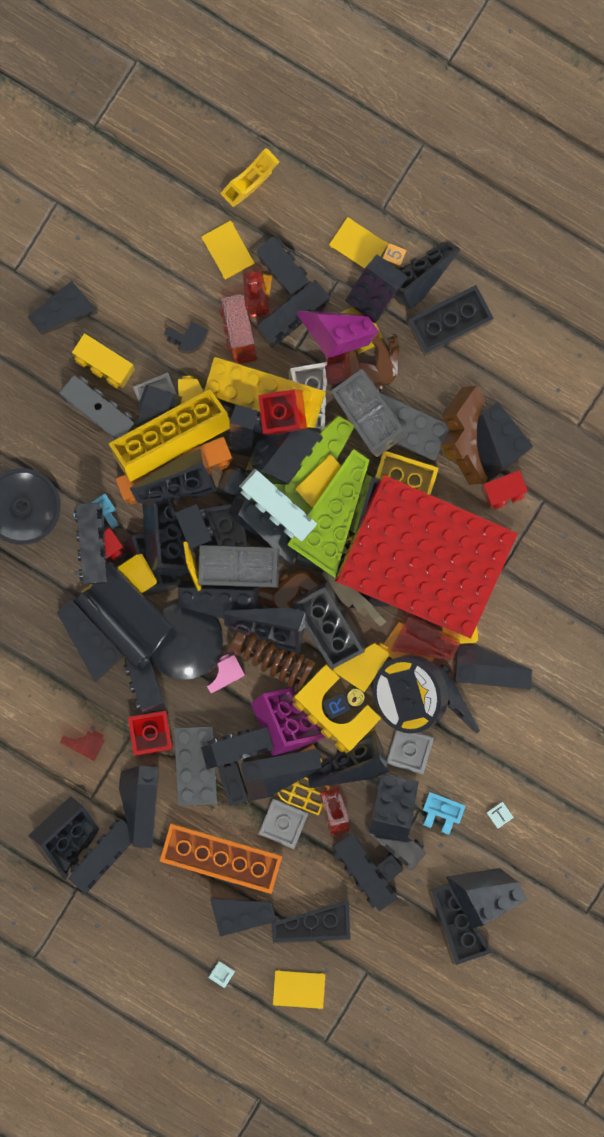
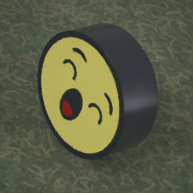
M353 688L348 691L346 700L350 706L360 707L365 702V694L359 688Z

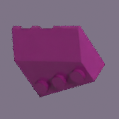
M297 311V315L327 358L368 346L379 332L368 316L351 313Z
M293 688L262 694L251 703L261 729L268 727L274 750H271L272 755L302 749L326 738L321 733L317 724L313 725L307 719L308 715L303 710L300 712L293 705L294 702L291 699L297 694Z

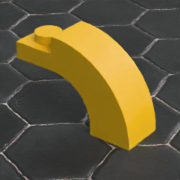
M267 148L264 149L243 173L230 181L220 194L232 207L238 205L272 174V170L279 164V160Z

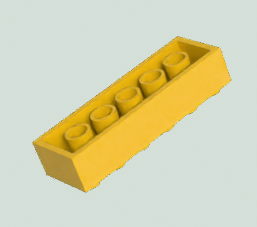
M214 357L204 390L205 392L211 389L218 399L259 412L258 395L292 389L302 390L307 427L311 428L316 426L326 391L217 357Z
M211 389L108 444L114 458L131 482L230 429V420L221 403Z

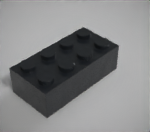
M477 285L411 317L408 319L407 324L423 355L426 356L486 326L494 318Z
M328 580L294 599L292 607L305 612V628L331 670L365 652L366 642Z

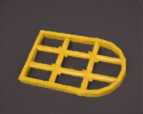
M297 781L292 784L291 792L284 789L281 790V792L288 794V801L283 799L278 792L281 800L288 805L296 806L319 816L330 787L324 786L327 788L324 794L316 791L314 788L303 786ZM296 787L308 790L307 797L297 795L295 792ZM312 792L324 797L321 804L311 800ZM292 797L303 800L305 802L303 807L291 803ZM307 803L319 806L318 813L306 809Z

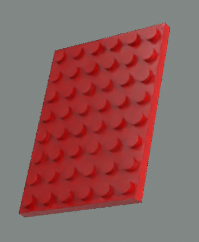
M382 474L335 581L471 639L518 533Z

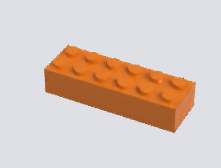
M224 437L193 448L131 482L126 475L116 478L123 500L126 504H136L137 501L130 487L182 455L201 449L208 463L211 474L212 470L216 468L223 470L230 467V463L233 460Z
M171 823L160 862L272 894L282 855Z

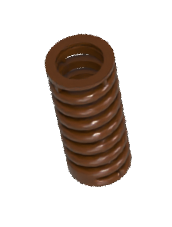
M238 631L228 652L233 653L235 656H240L244 652L243 660L246 662L253 657L252 665L254 667H257L262 662L261 671L266 672L271 667V677H275L280 672V682H284L289 677L287 685L289 687L294 686L293 689L299 692L316 662L306 658L304 665L300 668L304 659L302 654H298L291 663L295 652L288 651L282 658L285 650L277 648L273 653L276 643L270 641L264 648L267 641L265 639L264 642L258 640L254 645L257 639L256 635L250 633L245 640L247 634Z

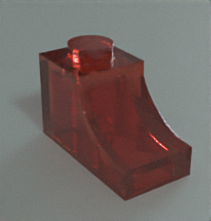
M262 270L243 274L245 306L251 317L270 314L269 298Z
M348 352L328 358L327 365L325 366L328 385L338 386L352 376Z
M93 730L92 733L88 731L81 738L75 739L63 736L60 743L95 761L106 740L102 739L103 734Z
M339 788L320 792L330 835L349 832V817Z

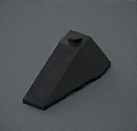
M457 644L455 683L531 689V669L481 647Z
M375 730L367 733L348 753L338 750L336 756L330 760L325 759L322 761V768L308 775L310 788L368 780L380 776L381 773H388L387 760Z

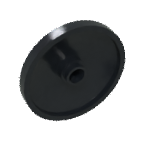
M28 468L11 469L0 474V539L15 545H29L45 538L54 529L60 514V498L53 483L42 473Z
M179 604L171 605L160 611L172 625V628L150 657L155 667L165 675L179 680L195 679L209 672L219 660L223 648L222 631L215 617L180 607Z

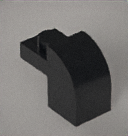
M191 322L185 335L167 327L164 335L169 343L174 345L180 344L179 352L189 354L198 351L203 346L209 330Z

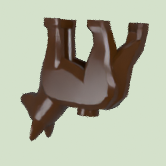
M398 338L387 340L389 350L385 347L382 339L372 340V344L376 346L378 351L375 366L359 363L355 350L347 352L348 365L345 371V380L363 369L379 391L383 390V386L390 384L397 376Z
M296 571L291 575L286 573L280 579L282 583L278 585V588L259 587V608L263 604H267L270 608L293 609L292 603L296 597L324 582L320 581L309 571Z

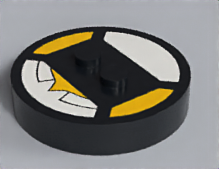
M403 655L388 661L379 669L373 683V700L379 715L390 727L399 732L413 734L422 732L441 720L448 705V689L442 673L431 661L418 655Z

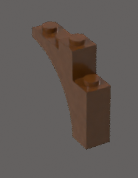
M477 385L462 387L442 415L450 432L440 447L448 460L456 461L469 485L483 484L488 479L481 465L477 447V423L480 410L485 402Z

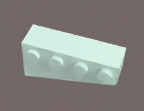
M256 469L239 486L242 489L240 493L248 500L253 498L257 502L255 506L261 512L267 511L272 515L269 519L277 526L282 524L286 528L284 532L293 539L295 536L300 541H303L317 525L314 520L310 519L305 512L293 504L287 496Z

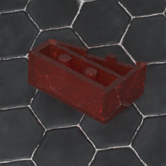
M244 293L221 298L222 305L219 306L221 317L225 316L226 322H222L224 333L229 335L226 343L228 350H232L234 363L243 364L257 361Z
M408 614L391 647V651L452 660L460 645V640Z

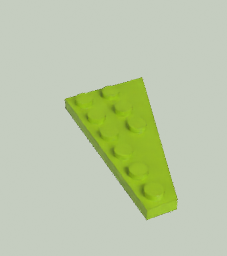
M336 416L320 431L321 433L319 434L323 436V439L320 443L317 442L314 445L312 454L309 457L306 456L302 461V467L288 485L273 484L293 504L305 512L306 515L311 506L296 492L295 488L328 455L331 454L337 460L354 428L352 423L340 416Z
M354 449L308 514V517L314 520L317 525L303 541L294 536L287 544L334 578L336 577L369 463V459Z

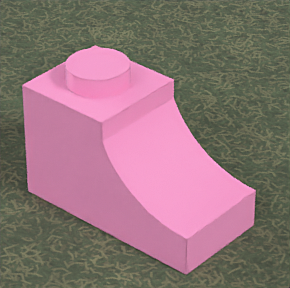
M227 654L219 659L220 663L217 664L219 667L218 675L214 682L207 686L211 694L245 676L235 655L230 656V654Z

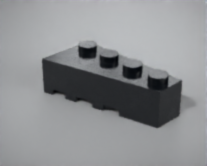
M316 280L312 283L308 281L301 288L302 291L298 294L294 293L287 299V303L277 307L272 312L273 314L258 324L257 332L272 349L303 323L297 315V311L317 312L330 301V296Z
M116 819L109 827L111 829L107 836L103 834L96 842L98 846L94 850L90 848L83 856L85 860L82 864L77 863L70 871L72 875L68 879L84 894L90 891L132 843L128 824L124 819L120 821Z
M350 833L333 846L335 848L333 851L338 861L343 860L347 865L344 869L350 877L354 875L357 880L356 886L361 893L366 892L368 895L366 900L372 908L376 907L380 912L398 899L353 833Z

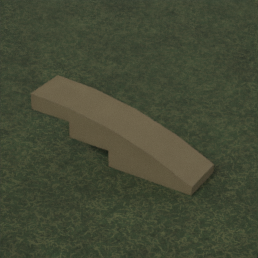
M322 573L339 599L347 607L353 604L359 613L364 617L370 614L373 620L380 626L387 622L377 609L358 591L335 581L336 577L334 578L329 573Z

